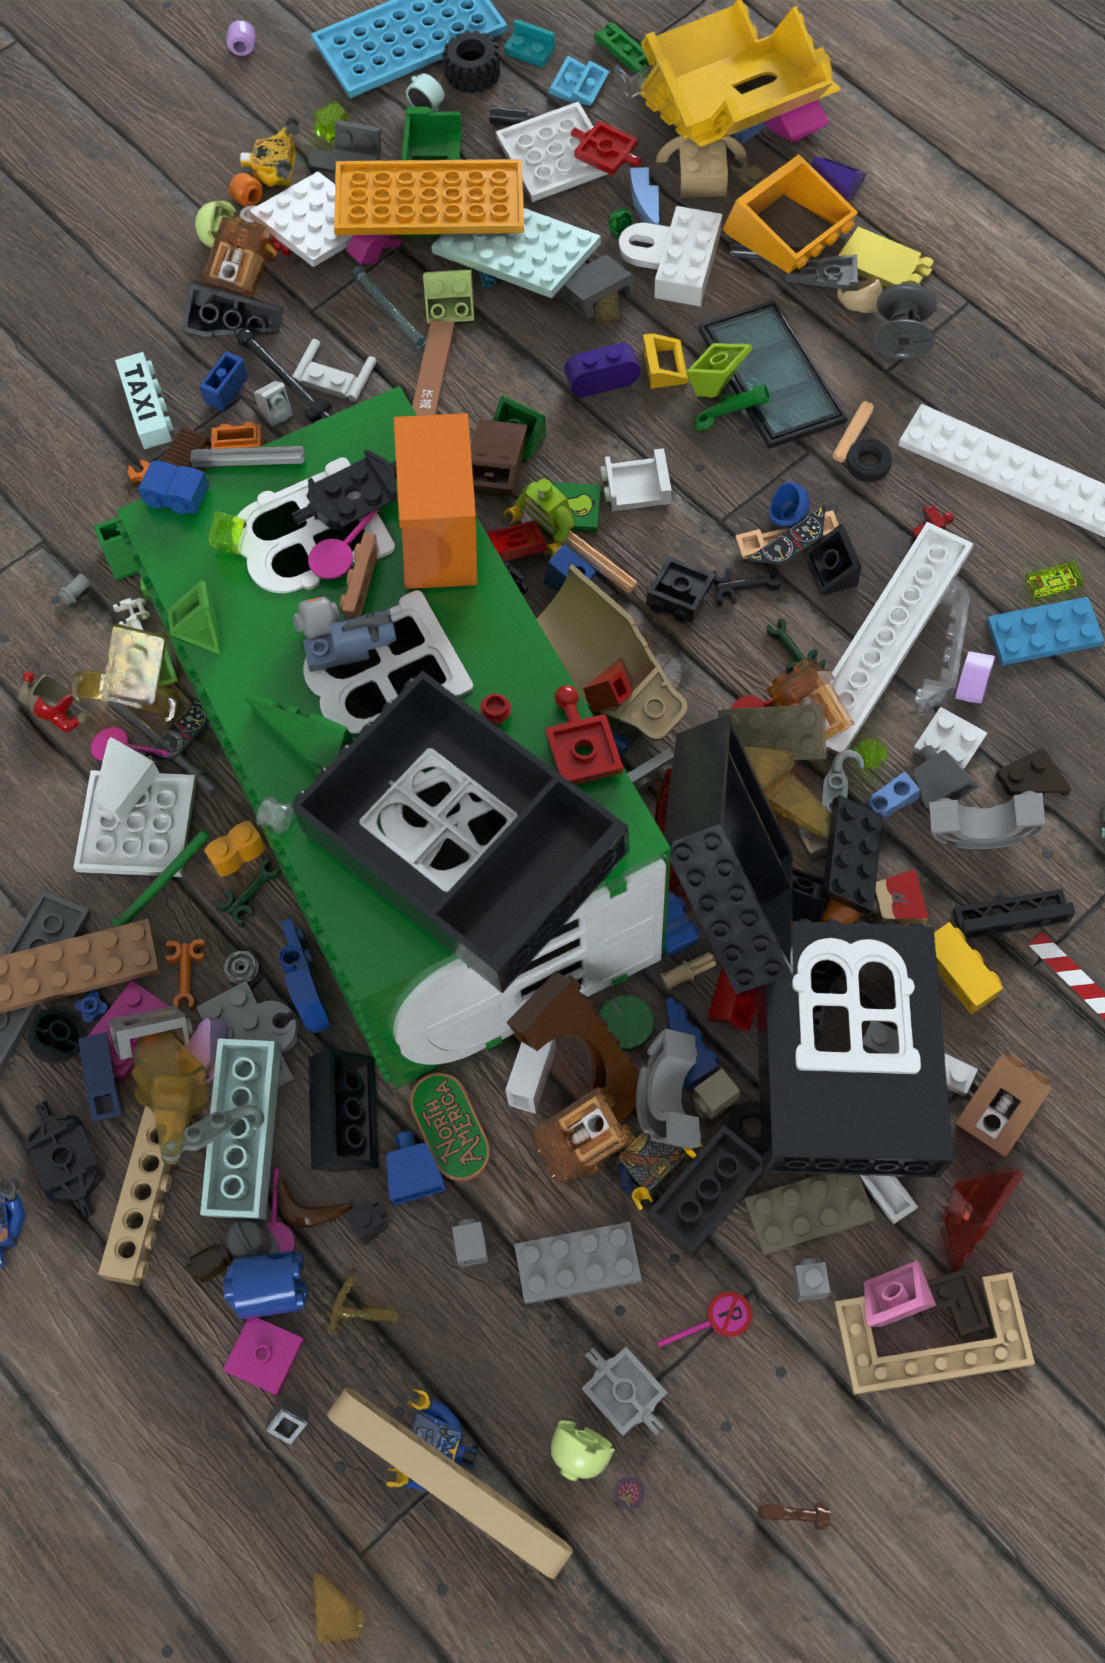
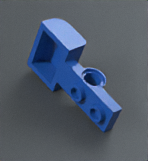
M291 918L282 921L281 924L289 945L281 949L278 958L286 974L285 981L295 1008L304 1027L308 1031L320 1032L331 1028L309 965L314 964L308 948L303 950L301 944L306 942L301 926L295 928Z

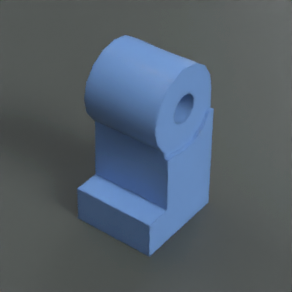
M903 772L867 800L866 806L870 810L882 815L883 821L895 811L918 800L920 789L910 776Z

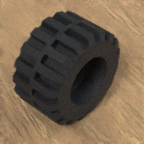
M465 31L464 34H456L455 38H450L449 43L445 44V50H443L445 75L448 83L453 85L454 89H460V92L464 93L466 91L470 93L479 91L480 93L485 88H491L492 84H496L497 78L500 77L501 69L498 44L494 41V38L488 37L486 33L480 34L479 31Z

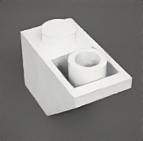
M274 381L254 392L258 408L272 427L293 416L286 388L282 382Z

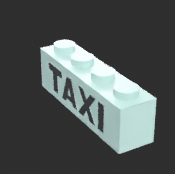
M143 352L115 360L144 450L171 442L172 438L169 431L174 429L170 417L164 416V412L168 410L163 397L158 398V394L162 392L158 380L152 379L151 376L156 374L152 361H146Z

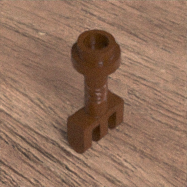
M816 1503L814 1509L766 1504L759 1507L757 1512L761 1519L814 1522V1527L817 1530L829 1527L830 1508L824 1507L823 1503Z

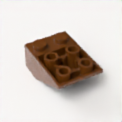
M479 419L471 444L474 493L517 497L528 425Z

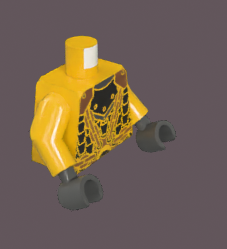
M289 116L284 122V128L277 135L255 141L253 153H241V167H252L254 178L268 187H273L274 185L290 187L296 156L292 134L297 135L299 133V127L297 126L299 121L293 116Z

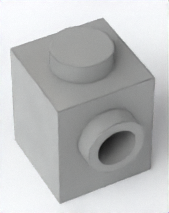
M817 1259L799 1261L800 1265L795 1266L793 1270L797 1302L827 1299L830 1294L826 1263H817Z

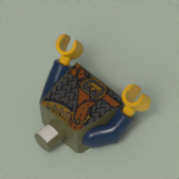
M625 1127L621 1130L625 1139L618 1142L625 1150L619 1156L617 1172L622 1190L634 1200L637 1209L642 1210L643 1207L640 1202L643 1199L653 1202L651 1196L685 1162L686 1154L684 1152L693 1159L697 1155L692 1149L650 1140L651 1136L649 1133L642 1132L636 1137Z

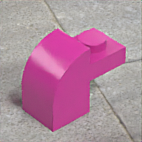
M353 235L346 251L360 264H377L383 248L399 247L403 239L398 235Z

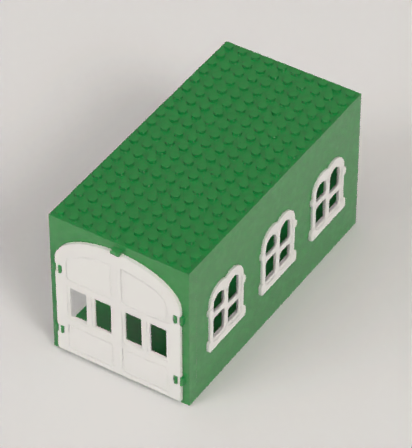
M400 386L261 446H302L305 452V460L302 464L215 466L203 471L209 482V487L197 513L178 514L170 507L151 508L144 503L143 499H139L116 510L121 520L116 525L130 552L175 654L319 944L362 1035H364L374 1060H376L386 1084L392 1082L395 1090L450 1062L470 1056L484 1048L489 1050L503 1043L502 1039L514 1034L506 1022L537 991L535 990L521 997L520 990L581 960V968L565 975V977L567 978L570 975L575 978L582 987L579 991L588 997L610 985L615 987L627 981L628 976L660 961L661 957L665 955L671 854L669 844L624 768L623 774L575 785L628 825L630 852L565 923L567 924L578 918L579 927L550 940L533 960L578 938L580 946L519 975L502 994L303 833L291 805L294 803L295 797L302 790H307L316 781L314 771L252 711L245 699L247 692L274 700L286 711L290 706L296 707L308 718L312 713L321 715L347 727L353 740H355L360 735L362 728L368 722H373L380 714L367 719H358L351 716L345 707L346 698L350 692L364 684L375 682L387 702L394 700L398 695L388 679L389 673L427 655H432L437 660L446 677V682L442 686L479 714L481 702L488 695H503L510 702L511 714L505 722L494 725L555 771L556 767L545 736V728L568 723L565 711L555 703L554 695L556 690L564 685L574 687L579 694L576 708L580 720L594 717L477 517V585L405 589L402 527H400L397 479V500L382 507L348 545L353 554V563L350 569H354L356 562L354 560L355 547L357 543L361 544L364 532L376 534L379 553L361 616L368 613L390 610L393 623L408 616L412 617L421 631L425 642L400 655L392 654L388 645L375 648L381 658L380 664L350 678L336 679L330 676L325 669L309 671L303 640L307 638L302 631H296L293 614L297 613L300 602L318 597H326L330 602H335L339 611L340 622L345 621L343 613L340 612V600L342 595H347L348 572L336 579H322L316 576L311 571L308 563L310 551L316 544L327 539L344 541L365 516L339 530H333L319 519L315 520L313 516L297 525L291 513L306 507L310 503L308 479L312 478L315 483L364 459V451L367 449L386 459L388 463L396 461L394 417L417 416ZM358 491L350 492L347 498L357 499L361 496V493ZM200 580L206 582L214 602L221 655L170 635L167 610ZM585 745L575 749L576 753L580 756H588L593 752L590 747ZM428 767L416 774L413 779L412 788L413 792L417 794L440 782H447L452 790L457 785V780L438 767ZM467 793L458 802L461 806L460 811L447 818H456L458 822L455 826L476 842L468 827V823L494 808L485 801H472ZM395 803L388 805L378 816V829L403 851L409 853L425 827H413L403 819L402 808L404 804ZM469 854L467 862L453 869L443 871L428 866L427 870L443 883L449 884L472 861V856Z

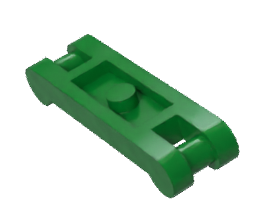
M613 22L607 24L604 30H598L593 34L595 42L599 46L603 45L636 74L641 83L646 80L652 69L643 48Z

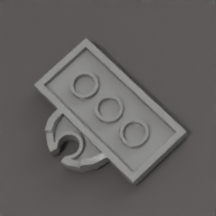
M247 981L197 1006L202 1020L211 1017L224 1019L227 1022V1039L275 1041L281 1045L278 1087L294 1079L283 1054L292 1049L298 1041V1021L296 1019L290 1020L286 1027L276 1028V1021L279 1017L293 1014L288 1006L278 1001H265L258 1004Z

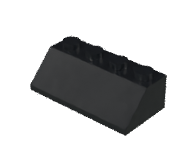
M330 1048L310 1056L311 1169L343 1172L379 1168L375 1060L373 1056Z

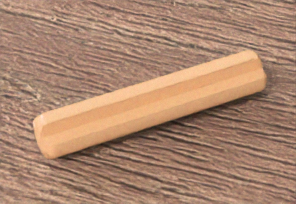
M863 401L833 453L835 461L840 463L846 461L849 449L856 443L873 412L874 406L872 403Z

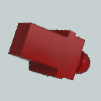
M935 505L930 508L925 506L922 509L925 520L943 530H946L947 524L950 525L954 521V515L950 512L943 513L940 516ZM926 523L912 529L914 540L917 539Z

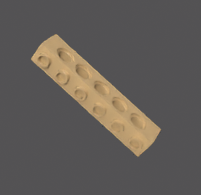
M149 1103L145 1105L98 1273L105 1280L139 1286L141 1278L144 1279L147 1275L149 1263L146 1260L149 1249H153L156 1242L155 1226L157 1220L160 1221L163 1216L164 1203L162 1201L164 1193L168 1192L171 1187L172 1175H170L172 1164L177 1162V1160H164L161 1157L160 1149L166 1142L179 1140L182 1131L186 1129L187 1119H185V1115L180 1109ZM162 1132L167 1133V1137L162 1143H155L158 1134ZM159 1160L158 1168L148 1172L147 1168L150 1162ZM146 1188H151V1195L145 1200H140L141 1192ZM143 1216V1224L137 1229H132L133 1220ZM130 1245H135L136 1250L133 1256L124 1258L125 1249Z

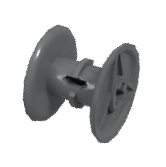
M910 283L892 285L883 290L877 298L876 306L879 313L889 322L881 325L874 333L873 343L875 348L885 356L901 360L914 359L927 354L933 348L935 338L931 329L921 322L930 318L936 311L938 302L935 294L926 287Z

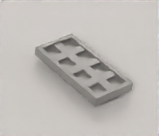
M630 1222L514 1244L525 1305L642 1282Z

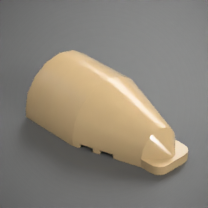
M572 564L569 567L567 579L560 591L537 618L538 623L590 709L592 708L586 700L583 688L619 658H623L633 680L632 695L620 705L598 712L638 729L650 740H662L685 716L687 712L685 698L672 687L657 659H655L649 649L646 640L635 625L632 616Z

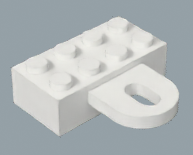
M676 206L670 227L650 223H637L627 227L620 235V254L626 262L634 266L658 270L655 278L656 299L701 307L721 236L722 214ZM633 241L650 243L653 246L650 248H644L639 246H633L630 243Z

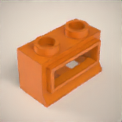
M245 422L242 426L221 424L217 428H212L211 449L253 448L264 445L261 425L254 422Z

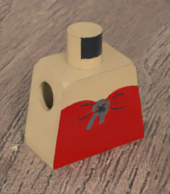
M916 870L876 882L873 912L867 915L860 912V915L876 914L878 925L885 922H893L896 925L903 926L913 923H920L925 926L928 916Z

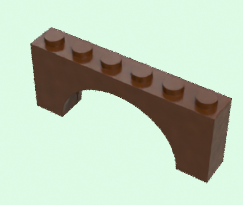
M555 972L506 1023L521 1042L535 1051H538L544 1045L559 1037L581 1036L590 1051L592 1077L588 1092L579 1107L596 1096L602 1097L619 1126L636 1107V1090L640 1070L633 1067L632 1063L634 1060L619 1047L621 1044L620 1040L606 1029L608 1023L605 1019L594 1012V1003L579 991L582 988L579 982L570 975L566 978ZM602 1117L598 1118L596 1121V1129L598 1132H600L604 1127V1120Z

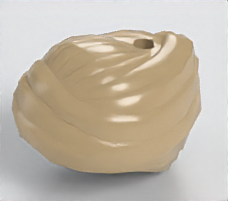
M879 279L858 281V291L837 289L838 299L845 308L862 313H876L878 311L876 306L877 298L882 292Z

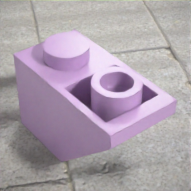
M207 1017L197 1026L196 1032L189 1039L190 1044L185 1045L183 1043L179 1053L173 1059L193 1083L210 1084L214 1079L218 1039H227V1022L224 1019Z

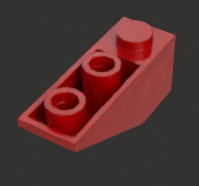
M619 658L583 688L586 700L594 713L618 706L632 695L633 680L623 658Z

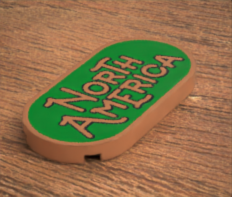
M434 1073L423 1077L417 1082L411 1092L410 1108L439 1172L444 1177L456 1182H469L478 1178L487 1167L491 1151L488 1139L463 1085L455 1077L445 1073Z

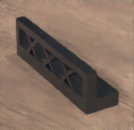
M1063 889L957 906L953 909L958 929L962 931L966 940L1069 923L1076 913L1073 902L1066 903ZM1057 898L1059 905L1042 907L1045 900ZM1026 903L1027 905L1034 908L1017 912L1015 911L1018 904ZM993 908H1000L1006 912L1005 914L988 916V913ZM972 912L980 918L963 920L962 914Z

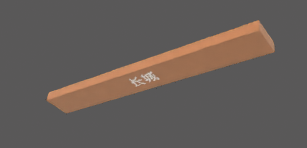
M431 320L412 405L417 416L437 415L455 330L454 322Z

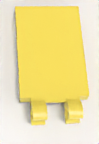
M857 227L838 255L857 254L858 275L868 280L879 279L880 284L887 288L903 283L919 285L923 277L928 278L932 272L930 267L934 262L928 257L921 258V253L861 227Z

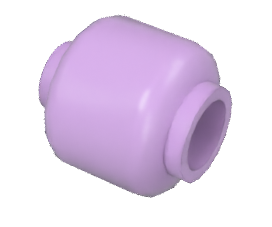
M245 21L231 23L227 31V47L232 53L239 56L250 54L255 46V29Z

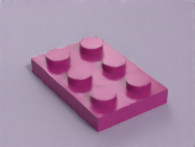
M133 981L129 983L88 1035L107 1032L116 1073L123 1080L129 1076L162 1032L129 1039L132 1057L121 1060L113 1048L108 1020L169 1007V1005Z

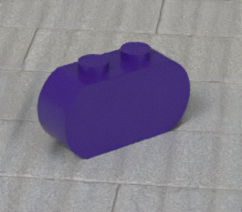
M618 343L575 354L564 366V373L572 394L581 398L629 386L638 379L641 372L634 350L627 343Z

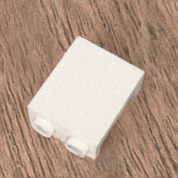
M664 448L655 449L654 458L611 464L610 456L605 457V466H601L602 482L607 481L608 487H604L605 501L611 504L612 512L671 504V485Z

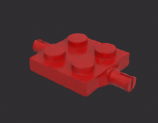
M598 121L587 132L577 127H574L571 131L572 137L581 140V143L574 150V157L612 176L626 162L636 168L642 162V158L631 154L638 146V139L604 122Z

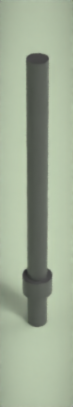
M114 693L107 696L106 700L153 743L158 740L173 751L161 738V735ZM181 753L176 758H172L173 761L187 772V775H195L197 783L210 794H214L218 790V786L206 776V771L199 765H194Z

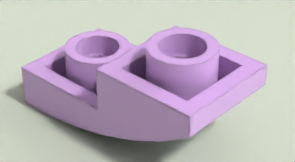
M969 651L955 699L982 704L995 656Z

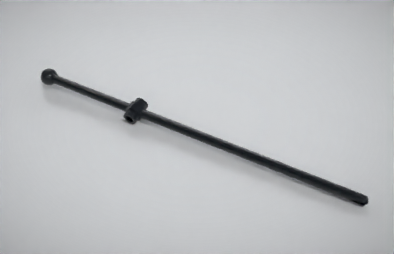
M246 328L238 332L237 342L239 345L249 347L309 407L305 414L313 423L331 416L328 411L333 407L324 396L319 400H315L255 341V334L252 330Z

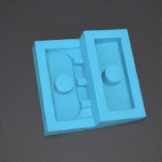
M567 56L548 93L568 102H579L580 105L591 106L609 71L592 61H589L586 66Z

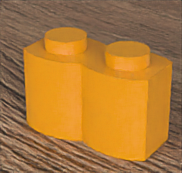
M245 821L232 828L227 836L219 837L209 843L204 852L219 876L225 877L237 871L243 862L257 858L266 847L250 821Z

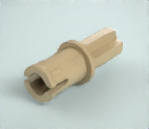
M708 952L689 962L682 961L683 964L661 973V977L667 989L670 990L690 979L694 981V976L715 967L716 960L712 953Z

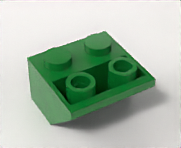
M119 516L93 526L116 581L138 573L116 525L117 522L121 521Z

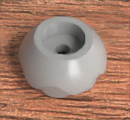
M249 951L233 952L224 964V973L235 984H240L244 981L250 982L256 977L259 970L257 959Z

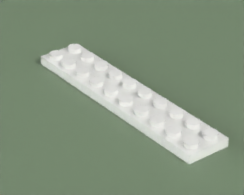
M923 404L920 405L900 438L899 446L1105 537L1104 483Z
M926 523L824 685L846 721L826 734V750L836 755L843 750H848L972 551V542L933 524ZM816 698L814 702H816V704H820L818 699Z

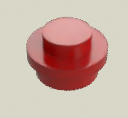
M490 694L481 702L480 714L493 724L503 723L511 714L510 702L501 694Z

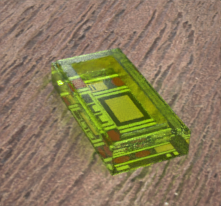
M1075 560L1027 573L1025 577L1035 599L1082 586L1085 582Z

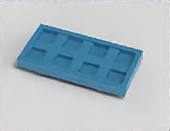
M1088 597L988 616L986 621L1001 666L1099 647L1104 643Z

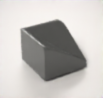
M283 1396L268 1415L265 1431L291 1445L307 1425L309 1411Z

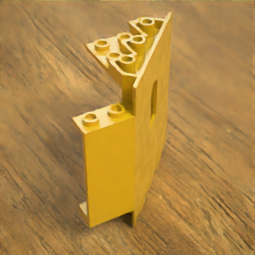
M736 0L729 8L657 36L655 32L646 34L640 43L652 69L641 85L642 91L639 93L647 100L645 105L653 112L659 111L662 120L668 125L674 124L679 135L684 139L690 138L699 147L841 90L839 85L832 81L830 57L825 53L823 47L814 49L813 39L808 35L804 17L799 13L797 6L789 11L770 36L758 40L757 29L752 25L749 18L747 6L743 4L742 0ZM764 75H773L777 78L772 83L741 94L734 88Z

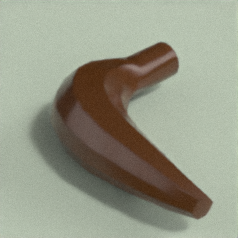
M286 1181L276 1184L280 1198L281 1214L287 1222L297 1227L319 1226L338 1218L352 1209L351 1202L322 1207H306L294 1200Z

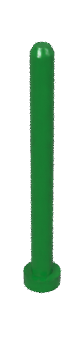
M205 829L201 830L119 919L114 917L110 923L114 927L129 924L209 839L210 833Z

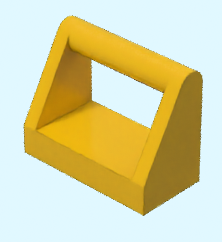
M653 333L644 334L643 353L650 389L688 383L689 379L681 341ZM673 350L677 372L660 369L656 352Z

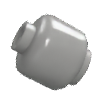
M318 597L300 602L297 613L293 614V622L297 632L302 631L307 639H314L331 634L330 624L340 622V616L335 602H330L326 597Z

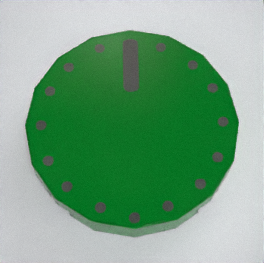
M619 995L610 999L602 1006L599 1015L608 1023L606 1029L620 1040L621 1044L619 1047L622 1050L632 1051L638 1049L650 1039L653 1031L654 1017L650 1007L642 999L632 995Z

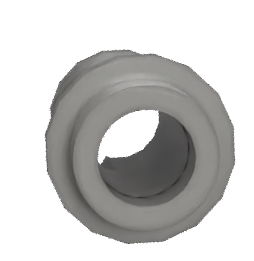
M80 573L65 588L62 587L58 596L67 605L75 604L77 602L76 598L91 583Z

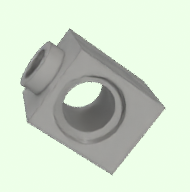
M466 1219L459 1221L458 1226L452 1227L457 1261L460 1268L489 1262L481 1221L475 1222V1219Z

